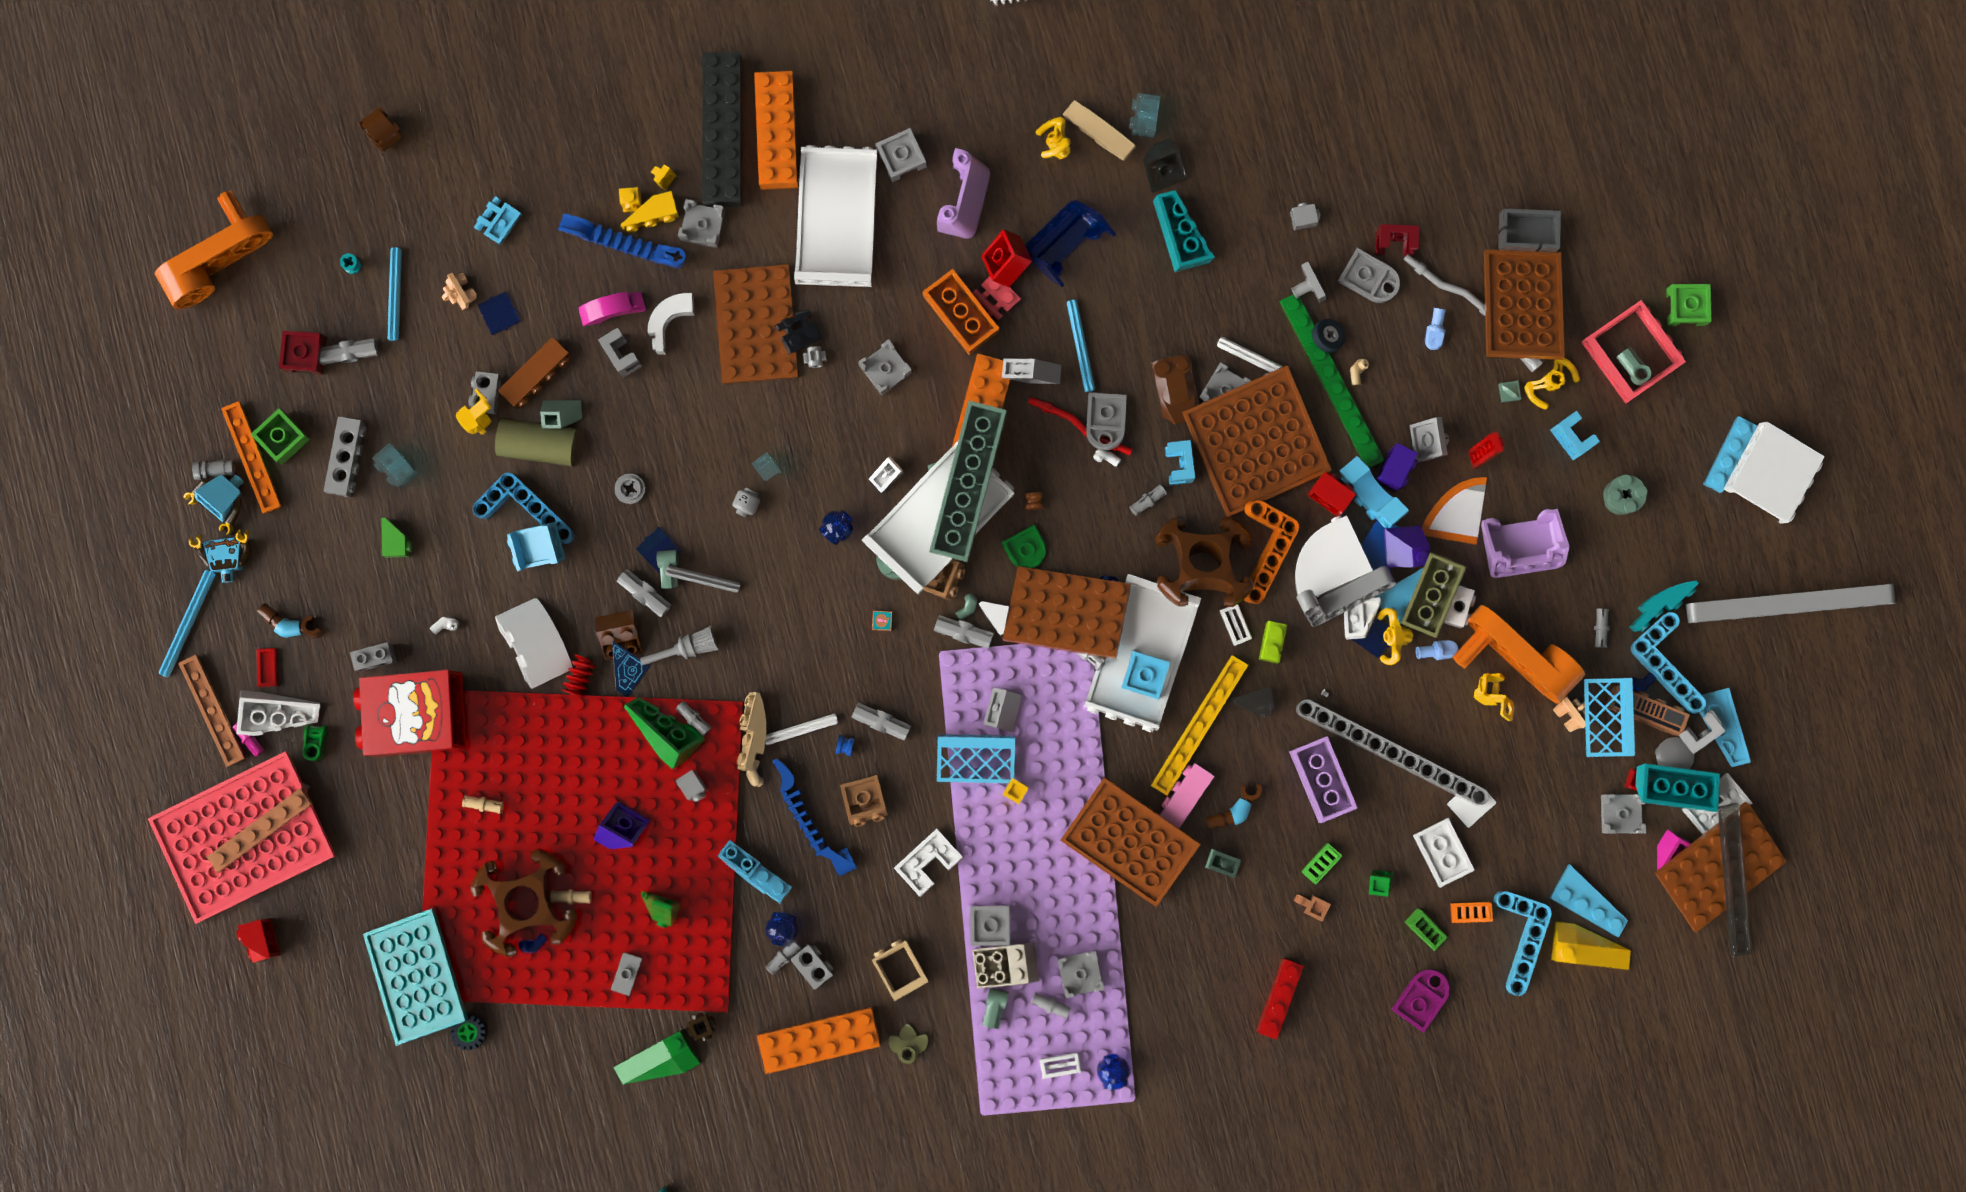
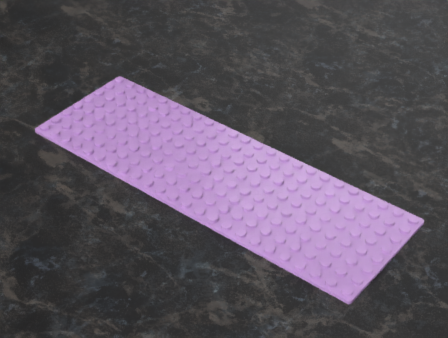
M1026 644L992 646L989 649L981 647L941 651L939 653L946 734L1015 736L1014 779L1029 788L1020 804H1017L1002 795L1009 783L951 782L956 848L963 857L958 862L980 1113L982 1115H995L1133 1102L1135 1100L1115 879L1060 841L1105 776L1099 712L1094 714L1087 711V707H1084L1095 674L1094 665L1088 660L1082 659L1075 652ZM993 687L1022 695L1012 732L983 725ZM947 747L949 759L954 754V751ZM963 748L959 752L966 761L974 754L970 748ZM983 748L978 753L985 761L993 755L989 748ZM1002 749L998 755L1006 761L1011 756V749ZM957 755L949 762L956 770L964 764ZM977 756L968 762L975 770L983 764ZM996 756L988 762L995 771L1003 764ZM967 765L959 771L964 778H969L974 773ZM985 765L978 773L982 778H988L993 772ZM1004 766L997 774L1001 778L1010 779L1011 771ZM949 767L951 776L954 773V771ZM1009 905L1010 945L1034 942L1039 981L1029 984L977 988L972 950L995 946H971L970 906ZM1095 950L1104 990L1082 993L1066 998L1057 958ZM990 988L1009 992L999 1029L982 1026ZM1035 992L1049 999L1054 998L1056 1002L1071 1007L1067 1019L1052 1012L1049 1014L1046 1012L1047 1010L1031 1004ZM1078 1052L1081 1067L1080 1073L1043 1079L1040 1065L1041 1058ZM1075 1058L1046 1062L1044 1065L1075 1061ZM1072 1065L1067 1067L1049 1069L1045 1071L1047 1074L1064 1070L1076 1069L1077 1067L1076 1065Z

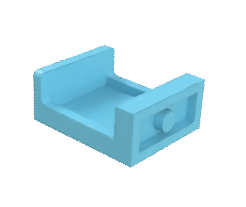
M556 522L516 530L507 534V543L511 548L513 564L516 566L517 571L548 563L555 564L566 559Z

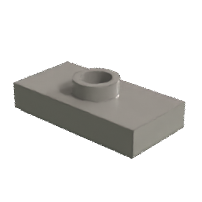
M623 952L611 990L630 996L642 961L641 957Z

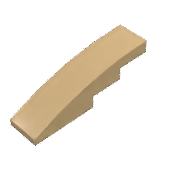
M1075 100L1063 113L1065 119L1078 126L1080 131L1093 138L1098 145L1123 161L1136 147L1135 144L1115 128Z

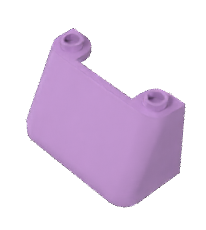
M955 148L953 169L959 171L960 180L963 181L957 205H945L940 209L937 218V232L962 238H971L977 231L990 179V170L969 152Z
M1545 509L1539 514L1537 520L1502 526L1500 521L1495 518L1482 520L1481 527L1491 577L1500 578L1557 569L1565 565L1569 544L1558 509Z

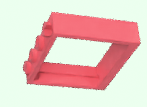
M1642 300L1582 341L1584 347L1625 404L1686 362L1681 355L1682 352L1673 345L1671 336L1665 334L1661 322L1652 316L1650 307H1647ZM1636 312L1673 364L1632 391L1598 344L1596 338Z

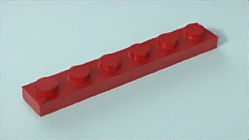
M1498 432L1489 434L1468 450L1473 469L1481 467L1503 451L1504 441L1498 435Z

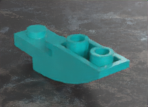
M1697 581L1685 582L1656 593L1637 608L1642 614L1629 627L1634 632L1640 630L1643 632L1650 625L1649 621L1653 617L1657 618L1664 612L1662 608L1666 611L1677 610L1683 604L1681 600L1685 596L1690 597L1696 591L1695 587L1699 583Z

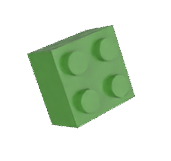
M280 408L251 433L267 453L281 465L310 440L292 418Z

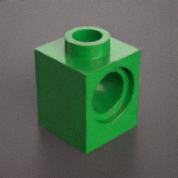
M1373 870L1370 875L1369 894L1388 897L1392 890L1393 872Z

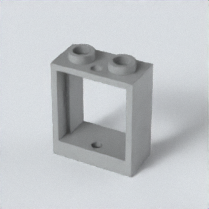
M1003 359L1002 378L1032 384H1060L1062 365L1037 359Z

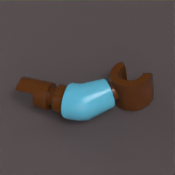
M267 603L261 605L257 610L268 624L272 623L271 626L274 628V632L282 637L298 636L304 632L308 637L316 639L324 634V630L318 627L313 631H309V625L314 622L312 615L305 617L301 622L289 620L282 616L278 617L279 614Z
M1259 783L1256 786L1257 793L1252 796L1245 792L1246 787L1242 785V799L1239 798L1230 810L1225 811L1223 815L1219 813L1206 817L1209 829L1216 826L1219 828L1225 827L1227 823L1229 825H1238L1244 822L1250 812L1251 802L1258 800L1261 796V784Z

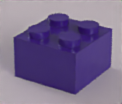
M1396 443L1390 449L1375 480L1378 484L1394 492L1399 488L1402 489L1410 478L1407 475L1408 472H1411L1418 462V459H1416L1418 453Z

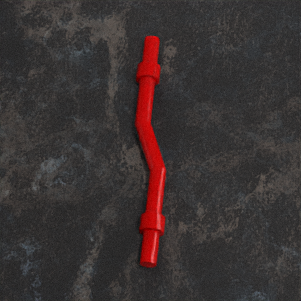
M1032 396L1030 397L1029 404L1042 409L1041 411L1047 414L1050 412L1069 420L1087 437L1086 426L1074 414L1053 406L1051 402H1043ZM1102 436L1100 442L1108 444L1110 439ZM1119 444L1111 450H1117L1130 456L1133 449Z

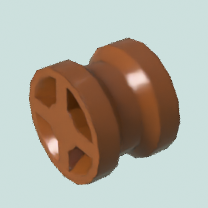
M1042 492L1024 494L1027 500L1026 510L1044 509V504L1042 503L1044 496Z

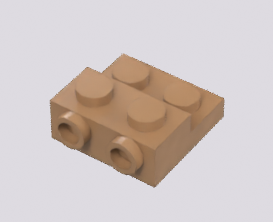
M952 559L923 591L951 601L952 597H956L958 593L957 584L959 579H963L965 575V565Z
M877 775L840 785L850 825L860 827L866 824L865 821L873 819V821L878 822L888 815Z

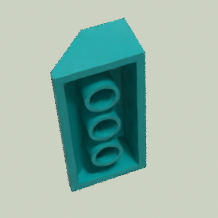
M1653 764L1637 766L1636 789L1642 803L1718 812L1719 773Z

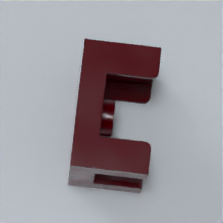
M1381 224L1375 232L1374 255H1384V248L1390 246V241H1403V256H1406L1408 253L1413 256L1414 250L1419 249V226Z
M282 331L279 369L289 373L308 371L313 374L323 375L324 365L320 363L321 345L326 346L327 337L321 333Z

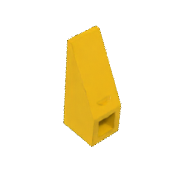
M672 191L652 196L621 224L622 229L627 232H634L638 230V227H653L658 222L664 221V223L675 221V218H678L679 215Z

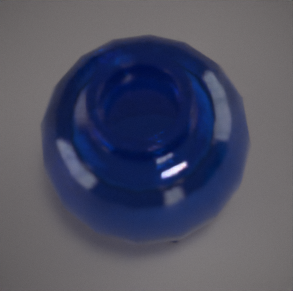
M836 510L828 512L822 520L819 531L831 543L838 545L840 541H845L853 533V524L851 523L853 519L843 510L840 512Z
M782 912L772 913L765 926V933L767 938L771 940V944L786 946L787 943L795 940L798 933L797 917Z
M1109 1054L1104 1056L1103 1060L1098 1064L1097 1075L1103 1083V1088L1107 1090L1121 1089L1128 1085L1130 1068L1124 1058L1119 1057L1118 1054Z

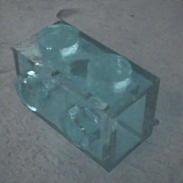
M1138 93L1137 99H1133L1131 110H1135L1134 117H1130L1129 128L1132 129V135L1154 138L1160 96Z
M391 443L387 444L372 457L376 462L374 464L376 469L380 473L383 471L388 476L386 480L393 487L397 486L402 489L418 475L417 471Z

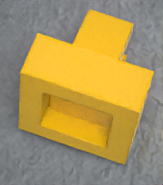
M663 165L661 169L655 166L651 171L655 175L653 180L664 190H667L677 176L666 165Z
M1012 778L1002 795L1020 804L1029 788Z

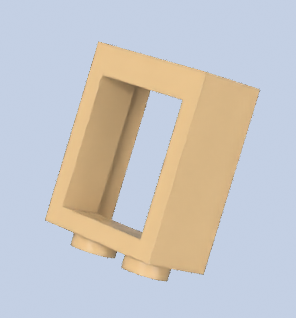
M901 939L890 944L892 946L891 949L885 951L883 948L874 953L875 958L872 959L894 1001L929 982L907 940L902 942ZM904 947L920 977L895 990L879 961Z

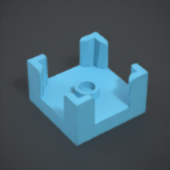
M1577 411L1550 429L1572 460L1578 458L1600 442L1596 435H1592L1581 442L1570 428L1582 419Z
M1191 440L1167 443V447H1165L1166 457L1181 456L1179 457L1180 469L1183 468V470L1171 472L1169 486L1192 483L1195 479Z
M1132 651L1121 688L1159 699L1170 662Z

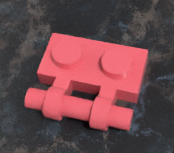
M990 276L981 284V287L985 290L984 293L981 294L977 289L972 292L978 302L988 311L987 313L997 321L1003 317L999 312L1001 308L1008 313L1021 300L1010 287L993 282ZM991 296L997 304L993 306L987 298Z

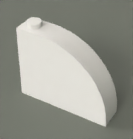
M1340 515L1331 519V523L1316 531L1303 546L1295 571L1297 595L1305 590H1312L1316 598H1319L1373 571L1347 516L1342 518Z

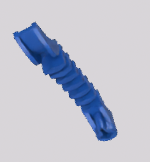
M563 214L558 228L559 231L575 235L588 242L591 241L606 248L610 247L615 251L619 250L625 254H632L634 257H641L646 261L650 260L656 264L681 268L686 263V255L681 248L660 244L655 246L650 241L646 243L641 238L637 240L631 235L627 237L622 232H613L610 228L605 230L600 224L596 227L593 222L576 216ZM677 254L680 255L681 259H678L677 262H675L674 257H676Z
M773 760L782 778L780 792L783 795V800L785 803L787 802L789 810L793 812L795 820L799 822L800 829L805 832V837L809 839L811 847H814L816 855H822L831 859L839 877L856 869L857 866L847 847L835 852L831 850L829 845L824 847L823 843L826 841L823 836L815 840L813 836L820 833L818 828L810 831L808 827L814 824L813 820L809 819L805 822L803 820V817L809 815L807 810L805 809L801 812L797 810L805 805L803 800L801 799L795 803L792 802V799L803 794L801 789L790 794L786 792L795 785L794 775L780 760Z

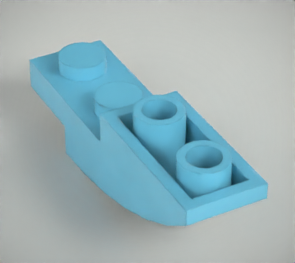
M730 840L718 854V857L737 874L779 904L792 889L790 885L762 866L761 862Z

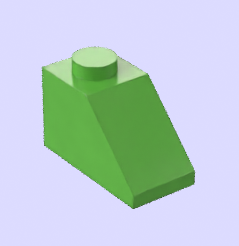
M381 518L382 556L385 558L409 557V552H412V542L389 519Z

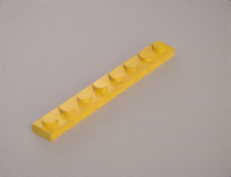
M1231 655L1150 786L1168 796L1248 667L1246 663Z

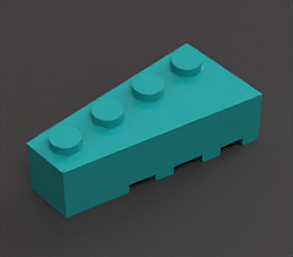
M1174 190L1158 194L1153 203L1174 272L1211 263L1215 256L1208 249L1206 241L1201 237L1196 224L1189 217L1188 211L1177 192Z

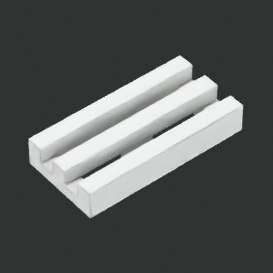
M1239 605L1220 610L1234 646L1252 639ZM1233 609L1236 610L1239 620L1244 629V632L1247 636L1245 638H1243L1238 623L1233 614ZM1225 612H1228L1230 615L1232 623L1240 639L1238 641L1236 640V637L1233 633V630L1231 628V625L1228 621Z
M1078 1052L1040 1059L1043 1079L1081 1072ZM1075 1058V1061L1044 1065L1046 1062ZM1072 1065H1076L1077 1067L1076 1069L1064 1070L1047 1074L1045 1071L1049 1069L1067 1067Z

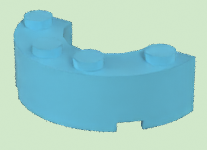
M1358 456L1340 470L1342 476L1340 481L1342 484L1346 483L1354 489L1353 492L1356 495L1353 500L1359 507L1363 506L1367 510L1366 514L1369 518L1378 520L1384 528H1390L1409 512L1397 497L1390 496L1378 484L1370 469Z

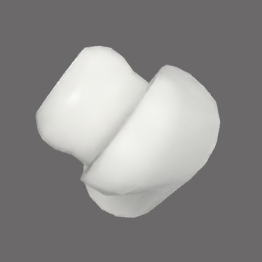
M1098 449L1093 456L1097 462H1102L1105 459L1115 467L1121 461L1118 456L1107 450Z
M442 617L430 627V630L436 635L442 629L455 631L459 624L454 618Z

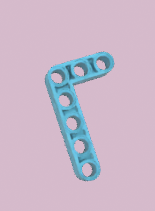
M1668 612L1635 640L1630 649L1639 662L1686 711L1691 714H1697L1706 707V700L1656 648L1679 625L1678 615ZM1665 618H1671L1673 626H1667ZM1652 630L1659 633V639L1652 638ZM1637 643H1642L1645 646V652L1638 651ZM1651 657L1658 659V666H1653L1650 663ZM1665 671L1672 674V680L1665 679ZM1679 685L1685 687V695L1678 692L1677 688ZM1692 700H1697L1699 702V709H1694L1692 707Z
M1498 891L1493 899L1497 907L1527 917L1506 982V989L1509 993L1521 996L1528 988L1552 912L1549 906L1511 892ZM1505 894L1508 897V902L1502 905L1500 897ZM1521 901H1524L1527 906L1526 909L1521 912L1518 908V904ZM1540 907L1545 911V915L1542 918L1537 916V910ZM1533 926H1537L1539 929V933L1536 936L1531 934ZM1528 944L1533 948L1532 953L1529 955L1525 953V947ZM1521 963H1525L1527 966L1524 973H1520L1518 969ZM1519 981L1521 987L1515 992L1512 985L1514 982Z

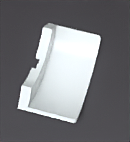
M537 598L495 616L499 631L509 647L514 648L518 656L516 660L524 680L531 688H535L568 672L569 668H573L554 623Z

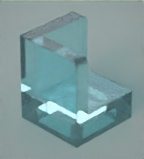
M767 452L751 463L765 482L777 473L778 475L782 473Z

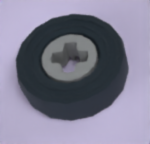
M1329 318L1321 320L1314 326L1312 338L1315 345L1321 351L1332 353L1343 346L1345 333L1337 321Z

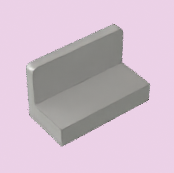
M993 687L983 725L1012 732L1022 695Z

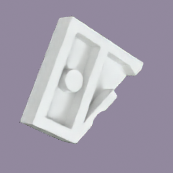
M1380 597L1371 598L1344 612L1346 640L1366 638L1381 604Z

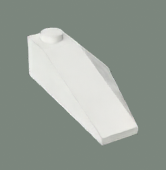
M240 690L236 734L257 736L274 730L275 732L280 731L283 728L318 722L320 703L264 692Z

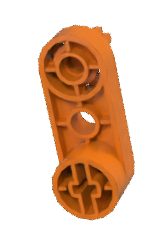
M232 190L225 191L217 197L231 225L166 261L155 272V276L174 309H185L208 298L215 290L209 278L210 275L265 245L273 236L263 216H246Z
M1480 605L1467 620L1475 633L1452 657L1459 666L1461 665L1465 669L1489 644L1539 692L1557 704L1586 675L1581 666L1571 656L1553 644H1550L1540 655L1502 618L1483 605Z

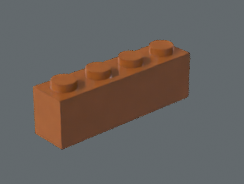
M552 337L498 391L516 409L522 408L529 402L528 398L532 394H537L543 388L542 384L553 379L556 371L569 363L571 355Z

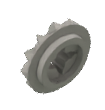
M635 474L622 475L616 481L614 488L617 498L626 504L639 502L644 496L646 489L643 480ZM633 484V488L637 493L630 492L627 495V490L623 485L630 486Z

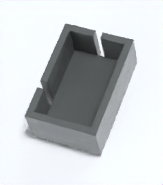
M1503 209L1499 213V231L1501 232L1499 233L1498 250L1536 251L1538 249V252H1557L1560 249L1561 211Z

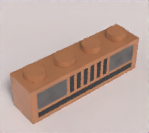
M1613 686L1611 694L1615 696L1620 691V686ZM1638 691V693L1633 692L1634 720L1676 737L1683 733L1690 714L1685 713V709L1679 706H1674L1673 708L1667 706L1666 701L1658 698L1656 700L1650 699L1648 694ZM1609 696L1606 705H1607V704L1609 703V701L1612 699L1611 696ZM1615 700L1607 707V709L1617 713L1621 710L1620 704Z

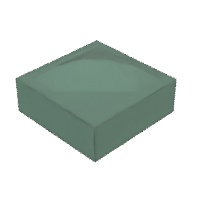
M1518 381L1498 384L1501 403L1521 400Z

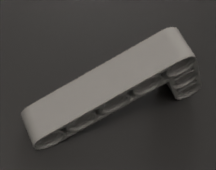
M1382 566L1319 599L1316 598L1312 590H1305L1296 598L1312 627H1315L1393 588L1396 582L1389 568Z

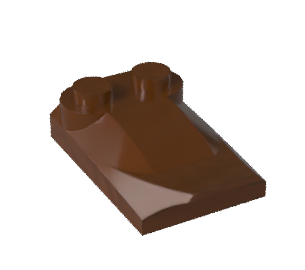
M1180 355L1152 362L1163 419L1169 420L1173 425L1186 422L1182 411L1199 404L1192 362L1189 355Z

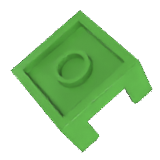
M1672 284L1666 289V297L1669 298L1671 296V314L1667 316V326H1677L1680 323H1697L1696 326H1706L1711 322L1710 284Z

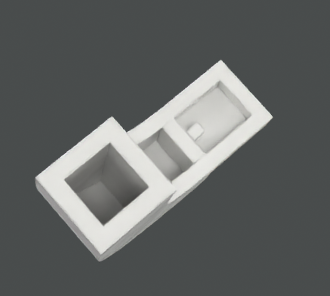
M682 293L668 297L651 314L647 333L649 336H655V338H652L653 350L656 349L658 355L666 354L665 330L668 324L677 317L694 315V296L692 293Z

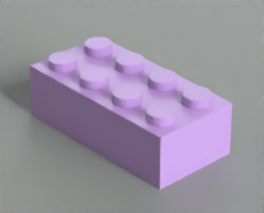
M1328 736L1289 751L1318 823H1323L1357 809Z

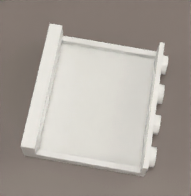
M1769 422L1759 423L1727 481L1724 490L1729 493L1735 492L1780 519L1778 521L1780 524L1789 523L1796 515V508L1803 502L1806 490L1813 484V477L1821 469L1825 456Z

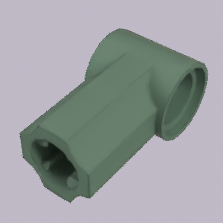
M1631 347L1617 356V359L1629 373L1634 384L1642 385L1651 377L1650 368L1644 365ZM1637 371H1642L1645 374V379H1640L1637 376Z
M678 550L657 551V565L660 568L661 588L679 587L678 578L665 575L667 566H679Z
M994 988L989 989L986 1001L987 1008L982 1026L999 1029L1009 992Z

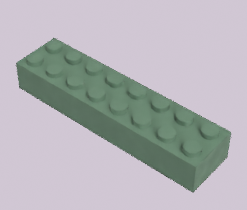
M968 401L930 553L964 562L969 561L1007 410Z

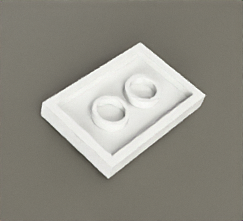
M1449 818L1413 835L1438 887H1442L1474 871Z

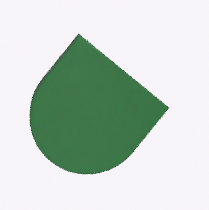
M1035 524L1001 542L1009 559L1017 567L1035 568L1045 558L1046 545Z

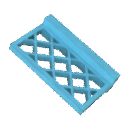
M1632 678L1584 679L1586 757L1635 756ZM1588 683H1597L1602 690L1594 697L1589 692ZM1611 683H1620V691L1615 696L1606 689ZM1603 691L1612 697L1606 706L1596 699ZM1594 700L1603 708L1596 716L1589 711V705ZM1614 700L1620 704L1621 708L1616 715L1607 709ZM1604 710L1613 717L1606 726L1597 718ZM1620 713H1621V721L1617 718V717L1620 715ZM1589 714L1593 717L1591 721H1589ZM1594 720L1604 727L1597 735L1590 731V724ZM1614 720L1621 724V730L1616 735L1607 728ZM1605 729L1613 736L1607 745L1598 738ZM1595 739L1604 746L1599 753H1590V744ZM1617 739L1622 744V752H1613L1608 746Z
M938 734L937 782L1010 783L1011 779H1014L1015 736ZM942 747H949L954 751V754L948 760L941 755ZM963 748H970L974 753L967 761L959 754ZM983 748H989L993 753L986 761L978 754ZM1002 749H1011V756L1006 761L998 755ZM956 755L964 762L957 770L949 763ZM975 756L983 762L977 770L968 763ZM995 756L1003 763L996 771L988 764ZM946 765L954 771L950 777H941V769ZM965 765L974 772L969 778H964L959 773ZM985 765L993 772L988 778H982L978 773ZM1006 766L1011 771L1010 779L1001 778L997 772Z

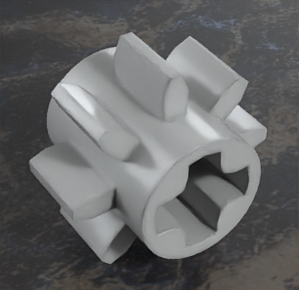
M819 346L807 348V353H803L804 363H808L809 368L823 367V362H827L826 351H822Z

